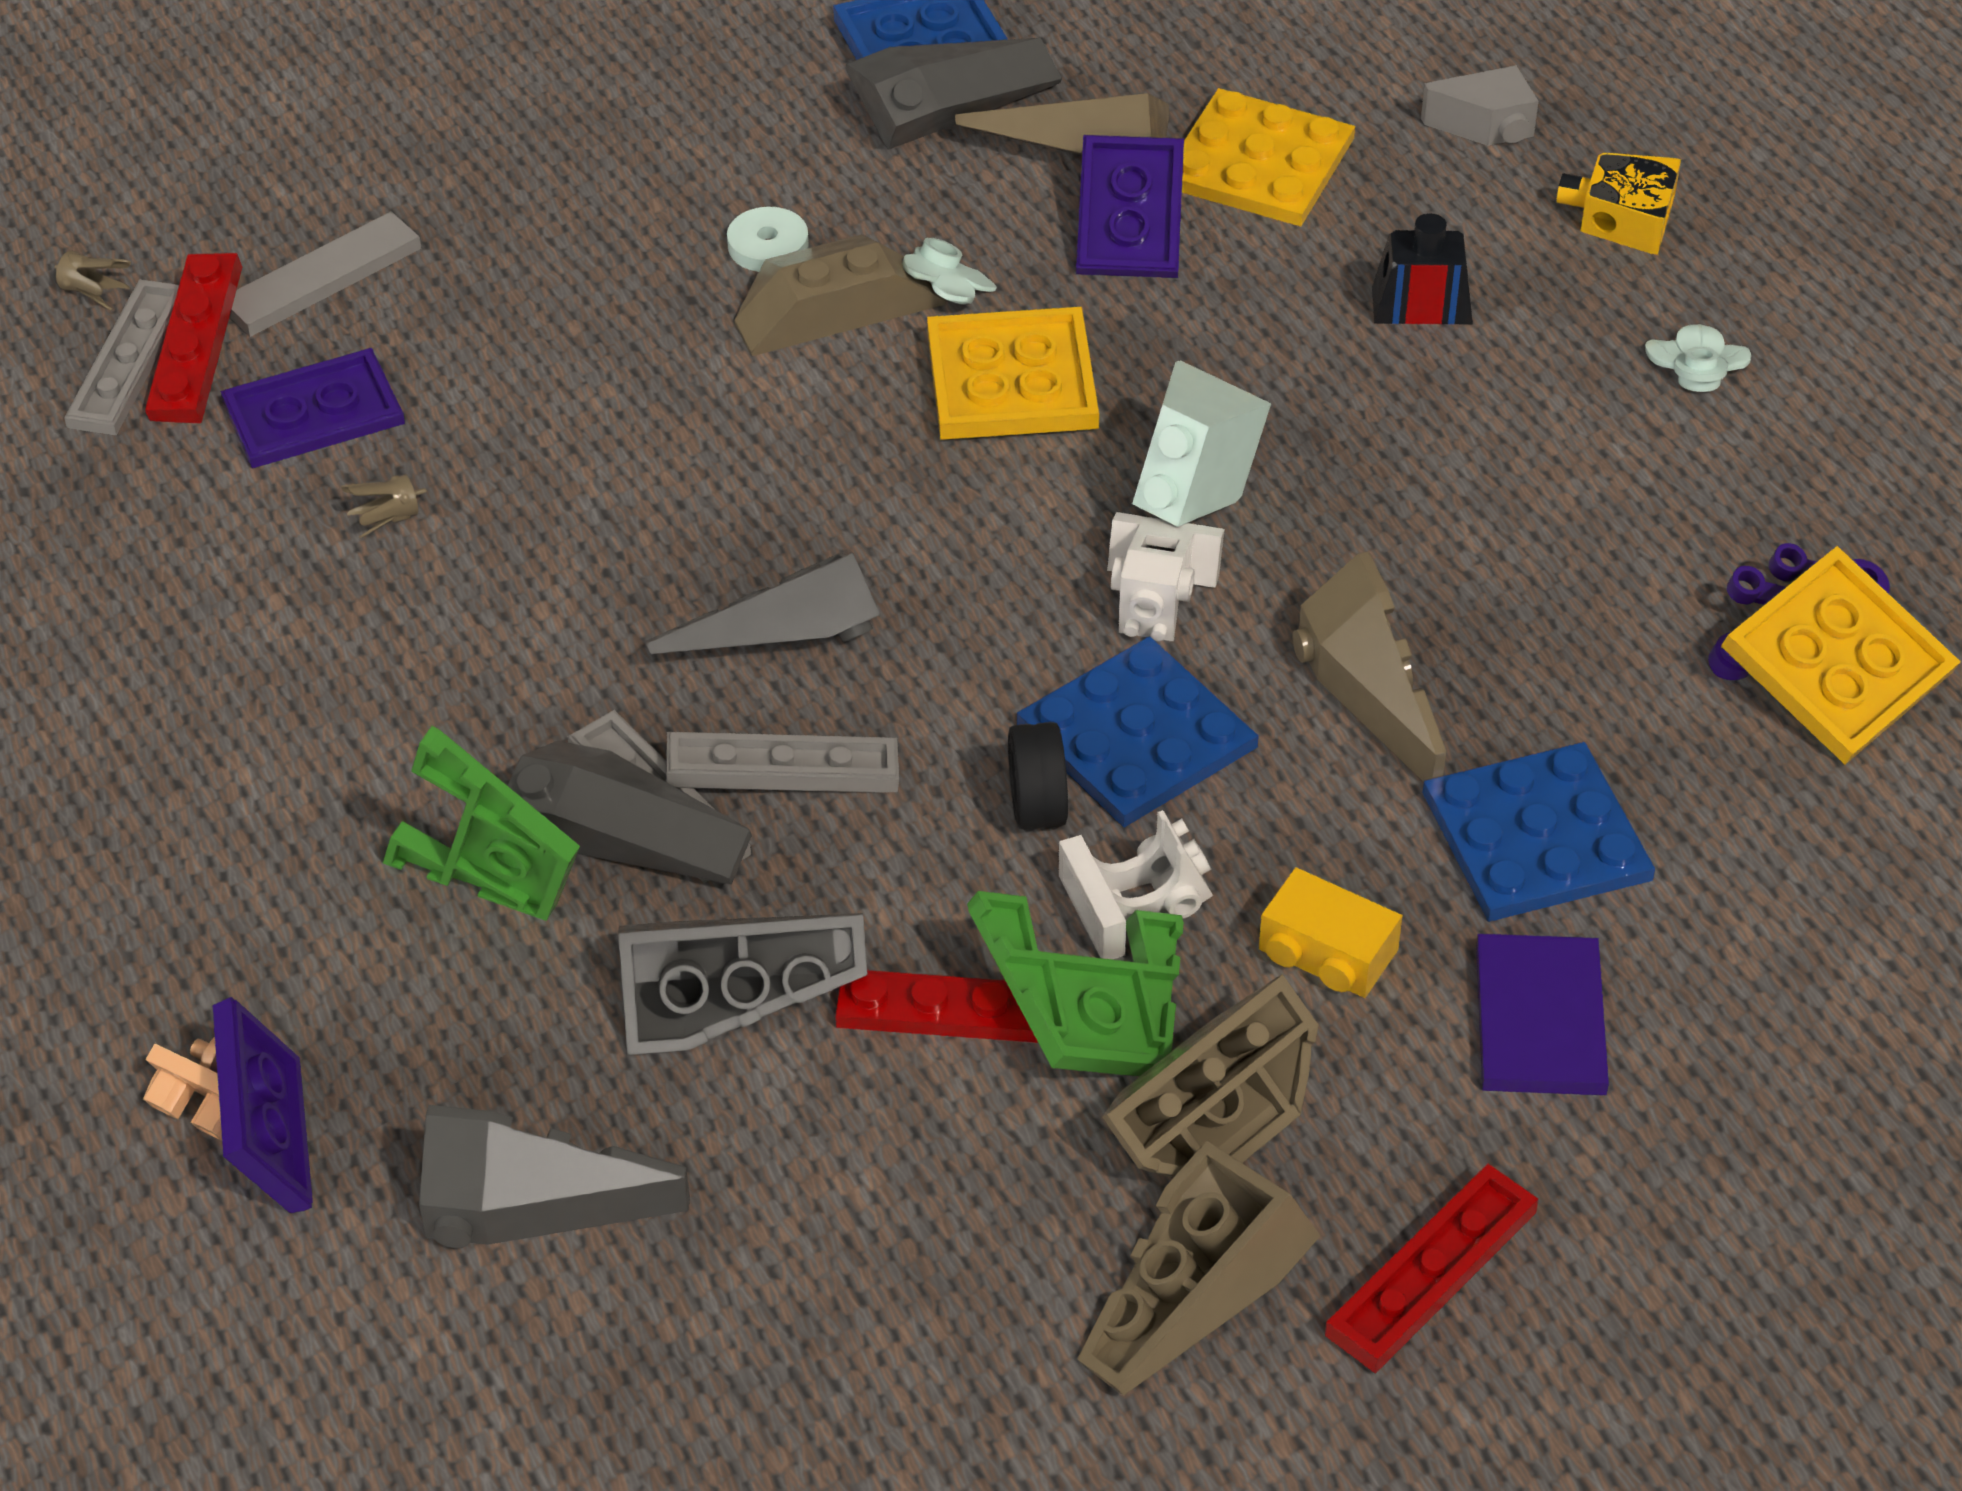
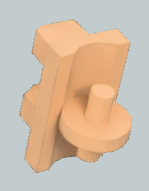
M215 1037L210 1043L198 1038L192 1044L190 1054L201 1059L200 1065L154 1044L145 1060L157 1071L150 1081L143 1100L151 1107L179 1119L194 1091L205 1096L190 1123L202 1132L222 1141Z

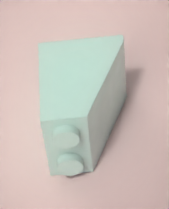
M1181 360L1175 362L1132 504L1179 527L1236 503L1242 496L1271 403Z

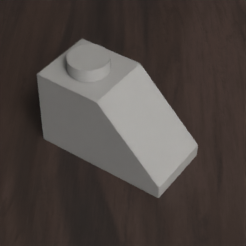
M1517 65L1424 83L1421 120L1426 126L1487 146L1504 142L1516 143L1524 138L1534 137L1539 101Z

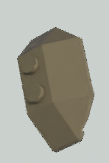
M860 234L765 259L735 318V325L751 356H756L946 305V300L935 293L931 282L914 279L903 269V255Z
M1282 974L1206 1023L1122 1090L1103 1114L1102 1118L1138 1169L1174 1178L1206 1141L1243 1163L1301 1115L1310 1071L1311 1047L1316 1041L1319 1025Z

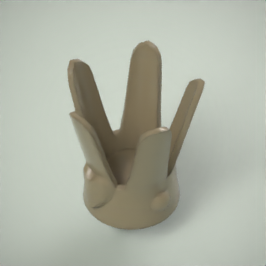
M70 250L54 266L57 269L56 281L61 289L81 292L109 310H112V308L100 297L103 294V289H130L127 284L96 272V269L128 268L131 265V262L128 260L90 258Z
M406 474L401 476L394 475L386 482L341 486L344 492L355 496L383 495L348 511L347 515L361 514L359 522L363 526L378 522L367 532L359 536V538H363L390 521L396 523L417 515L418 503L416 496L427 492L426 488L414 491L413 485Z

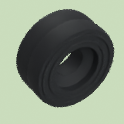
M1044 722L1034 725L1021 724L1011 726L1008 732V763L1014 817L1018 828L1027 830L1066 825L1068 818L1067 773L1062 735L1058 724L1055 722Z

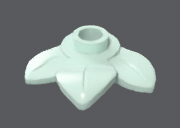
M925 238L922 246L916 247L913 254H906L902 261L903 269L914 279L931 282L936 294L953 303L961 305L971 304L975 298V290L994 292L997 288L980 271L960 264L962 252L952 244L940 239Z
M1701 324L1684 326L1678 331L1676 340L1652 339L1645 344V352L1654 364L1674 369L1678 375V383L1685 389L1697 392H1708L1717 389L1721 384V379L1727 375L1728 371L1743 369L1751 361L1749 348L1725 345L1723 336L1717 329Z

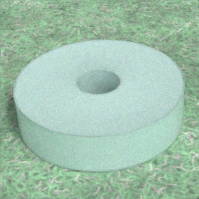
M779 207L754 208L737 216L729 225L727 230L728 251L731 258L737 264L746 269L759 272L765 259L807 249L809 246L808 228L804 220L790 210Z

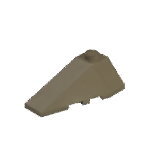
M1149 93L955 114L956 125L967 129L1082 155L1083 135L1166 138L1170 112L1168 103Z
M1359 553L1301 605L1299 629L1293 631V646L1296 656L1301 663L1309 662L1317 680L1423 782L1444 776L1446 749L1425 691L1422 688L1412 690L1413 674L1409 662L1412 654L1406 638L1394 640L1386 615L1393 613L1395 609L1389 590L1370 553Z
M1208 1141L1201 1146L1164 1188L1156 1204L1161 1213L1148 1239H1138L1130 1255L1135 1264L1123 1288L1110 1294L1077 1358L1089 1371L1123 1396L1278 1285L1320 1237L1318 1231L1290 1193Z

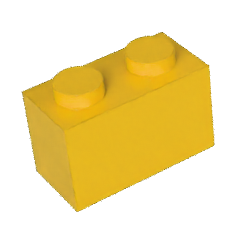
M1295 867L1261 914L1259 950L1265 952L1273 962L1287 968L1296 966L1319 977L1327 987L1334 991H1350L1366 998L1399 949L1403 915Z

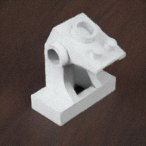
M1116 512L1112 520L1107 571H1112L1111 590L1120 591L1119 633H1124L1129 637L1150 636L1155 641H1174L1179 601H1190L1193 584L1214 588L1217 585L1225 529L1190 523L1177 527L1163 519ZM1150 545L1175 549V551L1171 552L1149 547Z
M1163 810L1157 813L1156 835L1145 839L1139 845L1137 857L1120 863H1104L1093 857L1082 835L1059 841V877L1100 958L1116 959L1125 956L1126 920L1135 910L1182 915V918H1187L1194 914L1204 901L1213 896L1202 876L1212 870L1195 839L1184 844L1180 836L1189 832L1182 818L1171 824ZM1151 883L1155 890L1135 898H1125L1120 893L1121 891Z

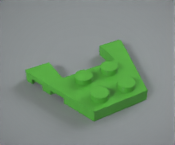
M431 726L420 741L411 772L466 803L452 847H447L402 821L390 837L383 864L401 870L406 862H410L430 869L431 871L427 875V879L446 886L449 885L453 878L482 888L478 893L480 898L547 921L559 902L580 845L441 730Z
M977 891L967 903L972 919L1052 1068L1140 1077L1172 1051L1176 1004L1171 1002L1173 980L1179 975L1180 957L1175 954L1177 939L1183 934L1184 922L1182 915L1135 910L1126 920V932L1133 957V962L1039 951L1026 896Z

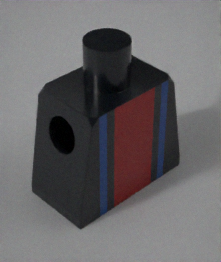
M1432 213L1420 215L1415 221L1414 230H1395L1389 234L1372 285L1374 324H1473L1464 234L1459 231H1446L1447 223L1440 215Z

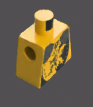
M1602 153L1598 155L1591 178L1562 173L1556 203L1584 208L1581 232L1658 255L1676 194L1681 159Z

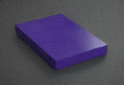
M1083 135L1076 274L1178 278L1184 138Z
M372 348L220 391L223 404L252 469L405 424L404 413Z
M1478 934L1476 957L1482 1091L1607 1096L1609 1079L1599 938Z
M229 997L212 1005L223 1157L289 1213L308 1210L312 1208L313 1198L300 1057L237 1000Z

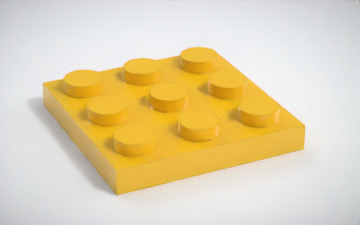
M1218 88L1184 140L1182 193L1301 227L1354 140L1355 126L1329 117H1321L1289 108L1282 104H1274L1249 97L1239 92Z
M1082 306L927 317V335L940 440L1099 429V408Z
M1838 546L1728 634L1721 645L1731 657L1844 765L1950 676L1961 662Z

